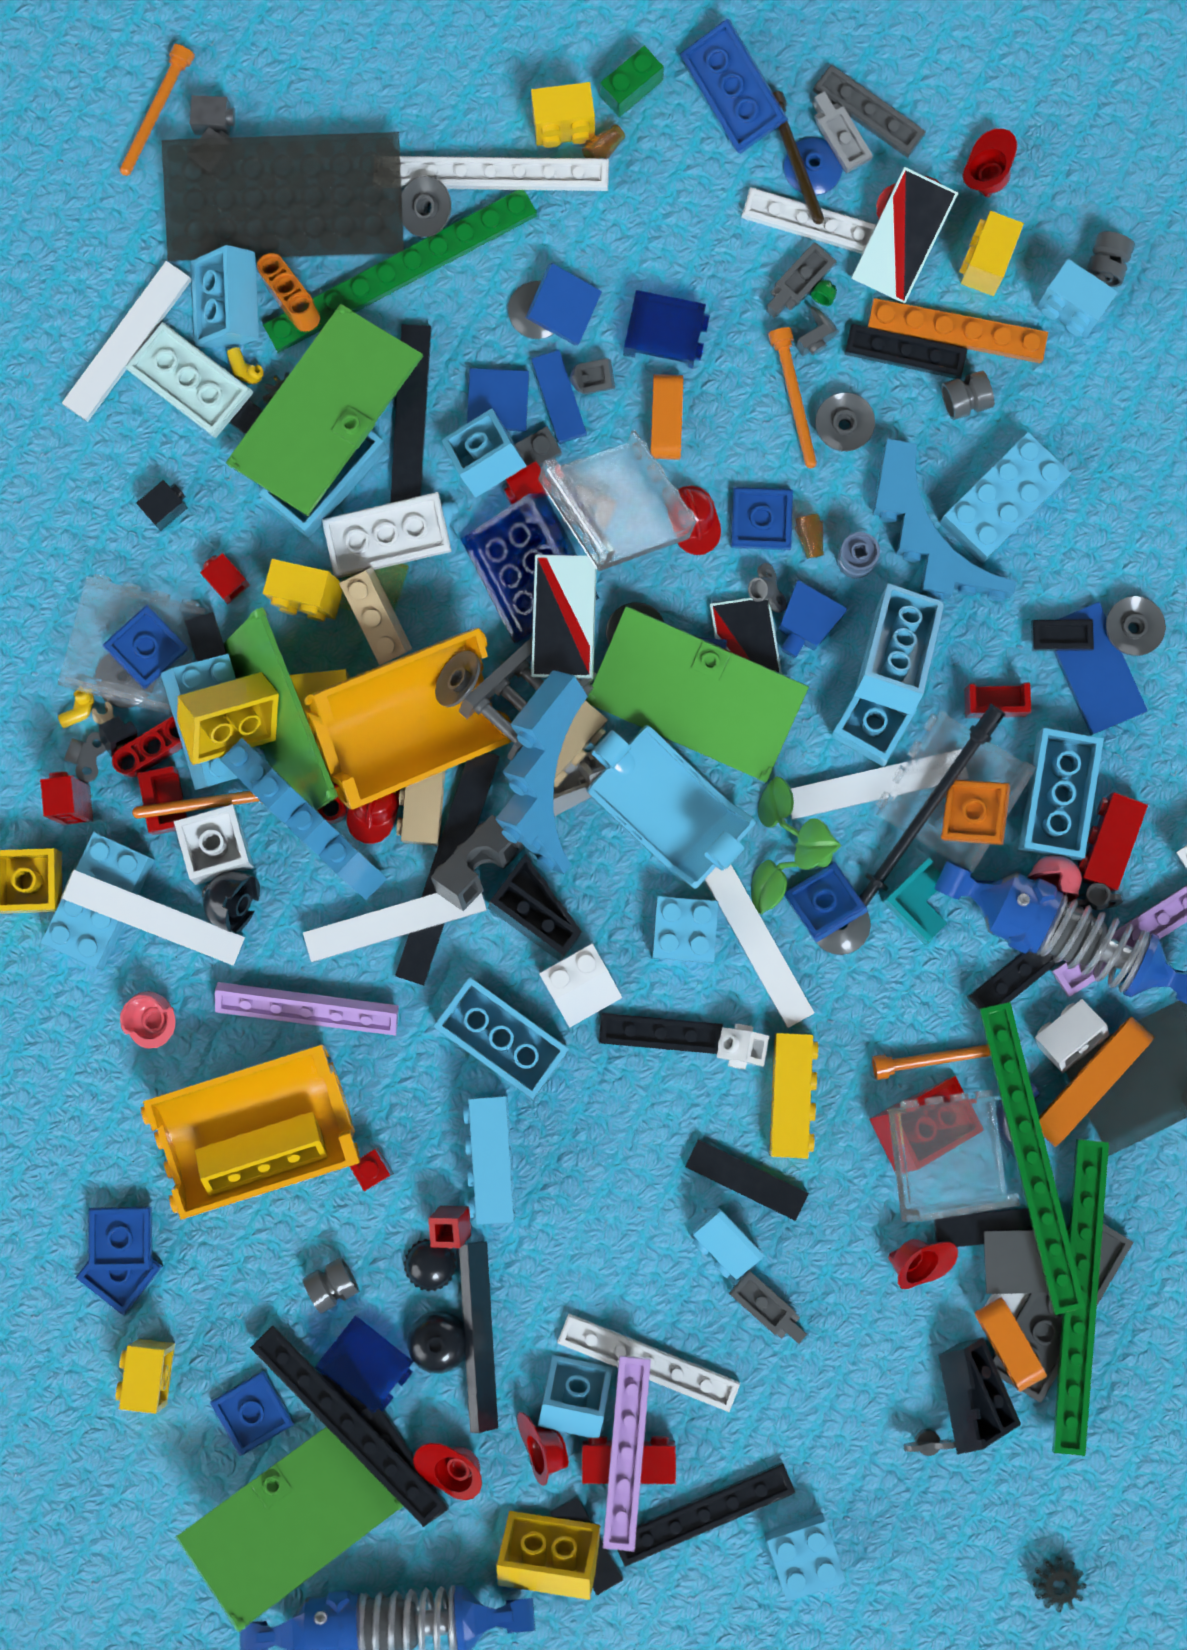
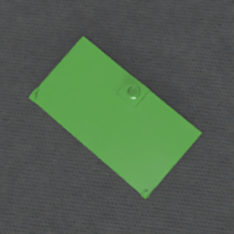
M340 304L225 463L298 511L309 516L355 450L361 446L371 432L376 421L422 359L423 354Z
M626 606L592 686L594 689L588 695L586 701L591 706L643 728L645 725H648L664 738L766 783L770 778V773L809 686Z
M258 608L224 642L227 654H229L236 679L262 672L279 693L276 741L259 745L260 750L263 749L268 764L318 811L331 800L337 798L338 794L333 786L266 618L264 608Z
M325 1427L175 1537L219 1602L236 1631L241 1632L257 1617L404 1506Z

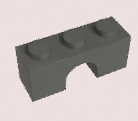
M491 815L485 822L479 824L466 842L461 843L456 848L454 854L444 864L439 865L431 876L437 894L462 911L483 892L479 876L474 870L483 863H494L505 869L524 849L521 842L513 843L503 836V829L495 820L497 817Z

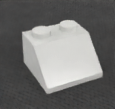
M233 804L174 821L188 876L195 885L211 881L223 872L234 870L242 872L254 868L247 841Z
M593 944L539 973L569 1027L574 1026L622 998Z

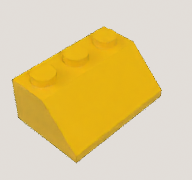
M262 672L178 696L177 721L192 765L224 756L241 738L251 747L276 741L279 693Z
M509 1511L497 1561L498 1586L590 1600L596 1572L601 1525Z

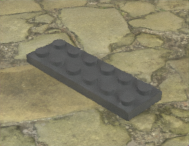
M1104 1224L1097 1305L1134 1243ZM1030 1293L1017 1315L1016 1321L1041 1363L1047 1377L1024 1389L1022 1392L1041 1403L1058 1375L1062 1314H1053L1049 1293ZM995 1352L992 1358L1001 1379L1015 1387Z

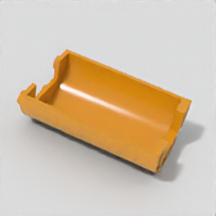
M479 628L470 629L314 692L305 698V704H310V708L304 710L305 716L331 781L338 786L335 788L338 797L349 809L358 808L512 742L482 713L478 715L475 712L466 719L459 712L462 702L453 707H445L436 699V683L441 671L451 658L462 651H472L480 659V674L475 688L484 681L481 672L484 669L481 658L484 659L488 655L485 648L487 647V639L482 630ZM498 711L510 724L512 723L508 715Z
M323 1044L143 1101L144 1106L141 1107L143 1121L146 1125L150 1124L152 1131L158 1130L154 1132L158 1148L160 1150L164 1149L167 1158L164 1161L167 1177L169 1179L173 1178L175 1183L171 1190L172 1195H169V1201L172 1211L179 1213L180 1220L360 1163L357 1142L354 1143L352 1139L355 1130L346 1098L333 1062L328 1063L327 1057H329V1053ZM314 1113L321 1128L327 1158L211 1196L208 1195L200 1180L195 1154L196 1149L233 1138L242 1133L263 1128L269 1124H276L294 1118L297 1115Z

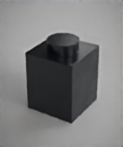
M164 480L136 502L160 531L188 509L182 501L186 498L183 492L175 483L169 486Z

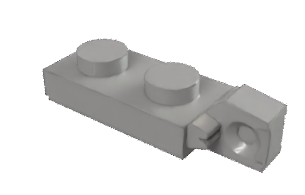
M825 91L815 96L812 104L818 113L814 116L817 126L845 173L847 174L870 161L873 157L872 153L844 106L840 107L838 103L833 105Z

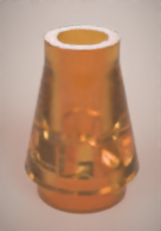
M613 124L609 129L587 140L582 148V153L585 158L609 159L620 142L625 139V134L618 125Z
M819 513L795 518L797 526H794L804 548L806 558L823 556V520H820Z

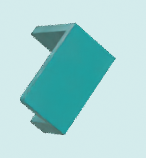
M930 857L925 859L882 901L924 945L930 943L933 937L947 924L926 902L937 892L934 887L941 874L932 865L934 861Z

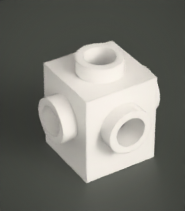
M735 1024L734 1029L722 1027L721 1037L718 1042L717 1058L728 1060L729 1067L746 1069L747 1064L764 1066L769 1036L753 1032V1027L748 1025Z

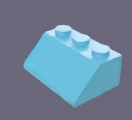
M225 245L191 261L195 347L242 346L259 339L257 266L254 251Z

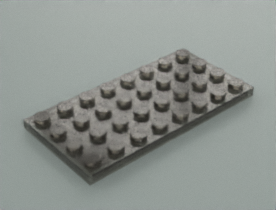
M399 132L162 140L167 257L169 262L197 260V258L225 245L254 251L255 259H260L268 253L278 254L281 258L395 255L404 251Z

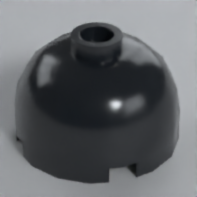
M234 870L223 872L207 883L203 889L202 897L204 912L210 922L225 931L240 932L248 924L255 912L248 910L253 899L259 900L260 884L258 879Z
M433 1311L423 1314L415 1321L408 1334L407 1348L413 1362L420 1369L428 1373L443 1374L455 1369L466 1355L464 1324L460 1319L447 1311Z

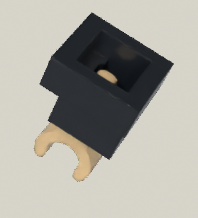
M105 702L107 713L99 714L95 708H92V718L96 723L100 724V740L109 755L113 757L119 748L137 738V729L131 721L124 724L119 716L114 717L112 705L109 702Z

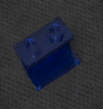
M636 290L624 345V356L635 358L636 353L684 362L688 364L687 368L693 369L695 360L701 361L704 343L699 342L701 332L707 333L710 315L705 314L706 304Z
M355 1315L315 1366V1369L323 1375L329 1376L369 1408L368 1410L373 1414L377 1409L383 1412L392 1401L394 1396L390 1392L397 1383L403 1386L413 1373L409 1367L414 1361Z

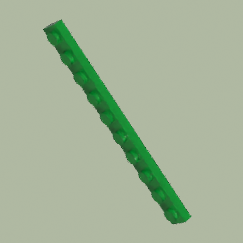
M517 190L448 226L436 235L412 245L312 298L320 316V322L315 329L305 332L298 330L286 313L263 324V327L276 351L280 353L321 331L340 304L355 313L537 217V211L525 190Z
M1011 1002L979 1009L1053 1314L1058 1315L1085 1309L1086 1306Z
M1076 1139L1068 1237L1086 1308L1062 1314L1052 1452L1058 1454L1086 1455L1109 1142Z

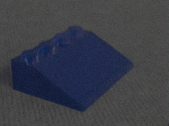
M546 494L526 495L461 538L514 643H518L533 635L535 555L577 556ZM596 592V600H598L599 596Z

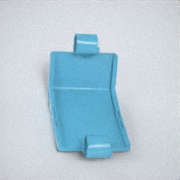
M645 725L629 743L611 730L591 751V754L605 769L589 785L586 790L587 793L665 867L694 889L716 867L721 871L727 869L744 851L745 848L739 841L756 824L754 818L730 803L650 726Z

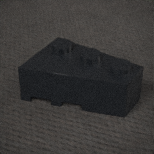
M525 854L490 900L488 909L561 962L578 940L582 931L560 900L558 901L550 890L545 879L535 869L530 858Z
M983 1337L958 1343L939 1355L957 1455L983 1450L1021 1425Z

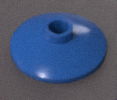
M806 138L797 142L798 150L815 194L822 195L829 192L840 180L843 169L826 140L820 138ZM787 154L784 161L785 177L796 191L802 193ZM816 159L819 161V165L816 167L811 166L809 161Z

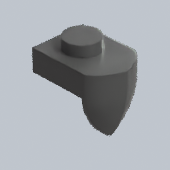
M815 307L810 309L818 327L800 337L797 342L796 348L802 357L808 353L815 355L826 348V343L839 332L832 320Z
M606 358L575 365L570 375V382L573 387L584 395L616 389L611 359Z

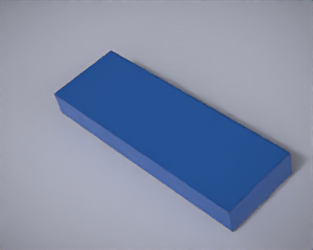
M560 350L532 358L533 368L558 444L586 436L587 432Z

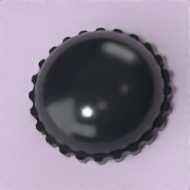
M428 1239L413 1244L405 1256L404 1270L407 1272L406 1277L410 1279V1283H414V1286L419 1287L421 1290L437 1291V1289H443V1286H447L448 1282L452 1281V1276L455 1275L456 1259L454 1258V1253L451 1252V1248H432Z

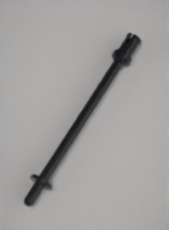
M989 704V707L978 723L970 727L969 741L875 875L866 873L865 877L870 882L859 896L866 907L880 888L885 891L889 889L884 881L979 746L992 740L991 734L1003 717L1006 716L1003 711L994 705Z

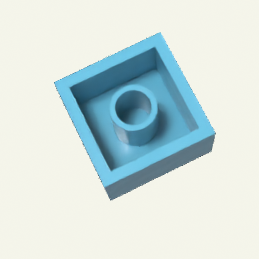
M1067 259L1037 306L1041 308L1042 313L1052 320L1057 319L1065 324L1067 330L1073 335L1087 338L1118 292L1070 259Z
M492 408L441 440L460 477L475 498L526 467L509 433Z
M854 696L836 726L832 738L885 767L915 716L917 709H915L913 715Z
M657 896L652 959L714 963L719 901Z
M823 1514L764 1534L786 1602L846 1582Z

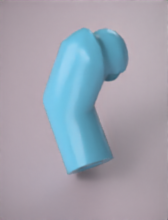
M454 501L442 502L450 545H453L459 539L450 524L459 509Z

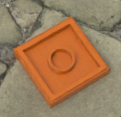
M955 780L946 795L941 839L944 841L1003 845L1010 784Z

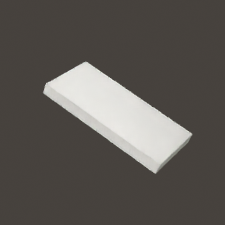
M438 492L322 519L333 574L337 579L359 574L372 567L376 570L452 552Z

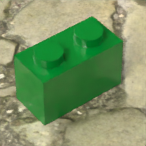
M644 45L600 82V97L618 117H621L663 81L664 66Z

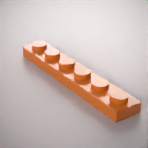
M876 298L873 299L868 327L1035 363H1042L1048 337L1047 331Z

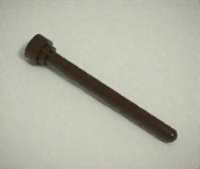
M782 91L773 92L783 111L786 112L787 101ZM786 121L778 127V131L811 218L815 224L820 225L824 221V215L789 123Z

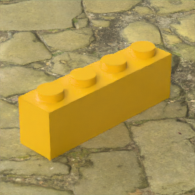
M774 1033L769 1156L808 1159V1153L814 1152L815 1136L809 1133L810 1121H815L816 1103H811V1090L816 1091L817 1072H812V1060L818 1059V1042L813 1041V1035Z
M313 1112L297 1115L294 1118L276 1124H269L263 1128L242 1133L217 1143H211L195 1150L200 1180L209 1196L327 1158L321 1128Z

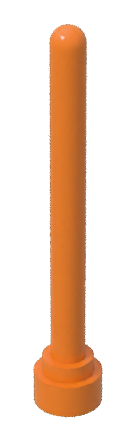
M174 44L169 53V63L171 65L120 167V173L123 176L131 174L181 70L185 71L186 67H190L195 54L182 45Z
M783 327L769 332L768 336L770 345L774 346L775 351L779 352L804 462L807 468L812 469L816 466L817 461L790 351L792 347L791 342L794 338L791 328Z
M251 791L138 806L132 810V815L140 819L223 807L232 804L258 802L260 800Z
M988 1044L897 1059H892V1056L886 1057L883 1054L872 1056V1066L875 1079L882 1080L888 1079L889 1075H894L895 1071L988 1057L990 1052Z

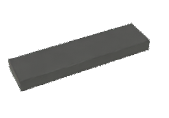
M832 64L813 88V91L817 94L825 91L833 105L838 103L840 107L844 106L850 118L907 158L925 136V130Z

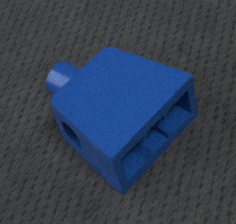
M798 580L778 629L788 635L781 650L793 658L798 656L803 645L816 650L843 618L847 608Z

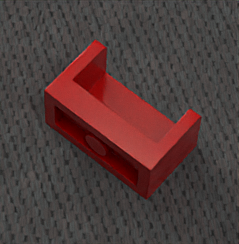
M1024 682L1020 686L976 687V684H968L964 688L965 718H981L989 704L1003 711L1006 714L1003 718L1026 717L1031 713L1030 682Z
M174 766L137 773L143 806L184 800L179 772ZM186 812L147 817L148 833L158 835L176 831L174 821L187 818Z

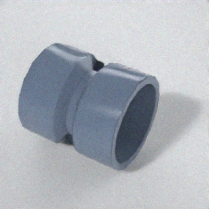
M855 532L849 535L843 541L837 555V565L840 571L853 579L867 576L873 570L880 555V547L877 540L865 532Z

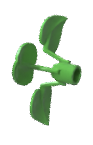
M778 776L772 779L765 788L759 801L758 816L761 823L766 827L772 828L779 823L781 827L797 836L798 842L795 845L797 847L794 856L795 861L779 863L776 866L774 861L766 860L756 869L751 882V898L756 910L761 915L777 906L785 895L787 879L784 872H782L783 869L799 867L808 870L816 866L824 868L830 864L833 853L841 847V844L834 838L827 825L820 819L812 818L803 824L800 831L785 822L784 818L788 817L793 811L794 798L788 783Z

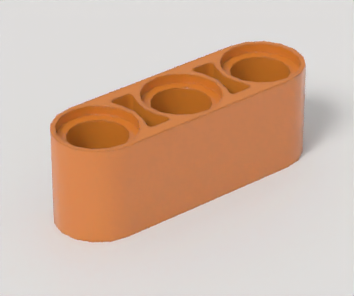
M268 253L263 255L257 263V269L268 291L298 330L305 332L315 329L320 322V316L309 293L278 254Z
M653 375L651 459L680 460L683 375Z
M1002 1297L974 1312L979 1324L1019 1392L1047 1377L1041 1363Z

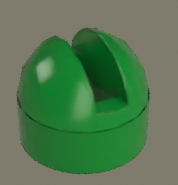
M822 280L815 285L811 292V297L820 305L831 306L836 298L837 288L835 285H832L830 280Z

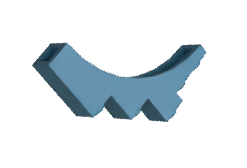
M887 439L883 449L872 515L879 516V519L885 522H897V519L902 520L896 555L903 556L902 559L909 562L925 560L919 594L944 602V599H949L952 596L954 589H958L959 594L974 596L976 592L988 594L987 598L996 601H1004L1005 598H1010L1015 592V580L994 575L973 565L957 553L935 528L925 510L918 489L916 474L917 444Z
M554 670L510 724L517 733V740L523 747L503 771L510 781V788L515 794L495 820L503 829V836L513 843H517V841L523 843L537 857L536 862L542 869L548 872L553 870L565 874L571 864L562 849L556 830L553 808L554 780L565 736L576 713L588 696L574 675Z
M243 738L220 759L275 816L365 900L385 882L387 878Z

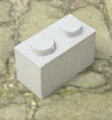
M1081 999L1076 1004L1071 1003L1061 1012V1016L1053 1023L1048 1022L1043 1025L1035 1039L1038 1048L1061 1073H1064L1107 1038L1109 1032L1107 1024Z

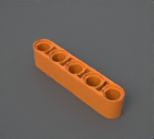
M1130 1016L1041 1113L1039 1120L1044 1138L1054 1147L1058 1146L1149 1046L1155 1036L1135 1018Z

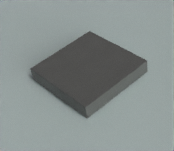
M1033 1230L983 1231L986 1294L1048 1293Z

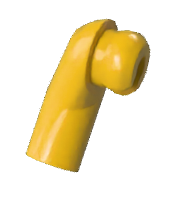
M239 347L229 349L226 352L235 378L249 384H256L262 380L264 375L263 368L258 364L254 366L245 363Z
M78 688L74 692L75 701L73 708L58 715L63 729L89 717L94 703V696L87 688Z

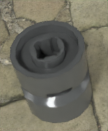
M1115 232L1099 233L1093 247L1095 255L1091 256L1086 271L1110 287L1121 286L1127 271L1125 263H1128L1131 259L1135 246L1134 241L1125 235Z
M983 370L966 375L964 381L956 378L941 385L943 401L952 420L969 416L972 409L978 413L994 407L995 401L992 386Z
M342 1257L327 1264L324 1272L316 1270L302 1279L312 1303L321 1314L336 1306L337 1299L340 1298L345 1301L360 1292L350 1268Z

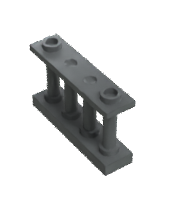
M533 636L463 700L459 712L466 719L475 712L478 715L482 713L514 743L507 756L511 761L523 745L517 740V733L510 723L490 705L491 701L489 699L495 693L498 696L502 695L520 712L527 704V701L510 687L511 682L509 680L515 675L518 678L522 677L536 691L543 684L544 681L541 678L531 677L532 669L529 668L531 666L529 662L532 660ZM594 671L593 679L584 678L581 680L576 678L587 696L594 689L591 685L597 675Z

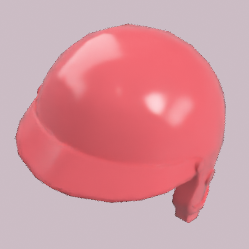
M1050 855L1040 859L1027 876L1032 880L1040 878L1056 885L1058 891L1062 892L1063 895H1067V902H1072V900L1077 899L1079 896L1082 880L1081 872L1072 860L1064 856Z
M151 991L140 992L124 1005L120 1014L121 1028L139 1046L147 1049L158 1048L167 1043L174 1033L176 1022L174 1008L165 997Z

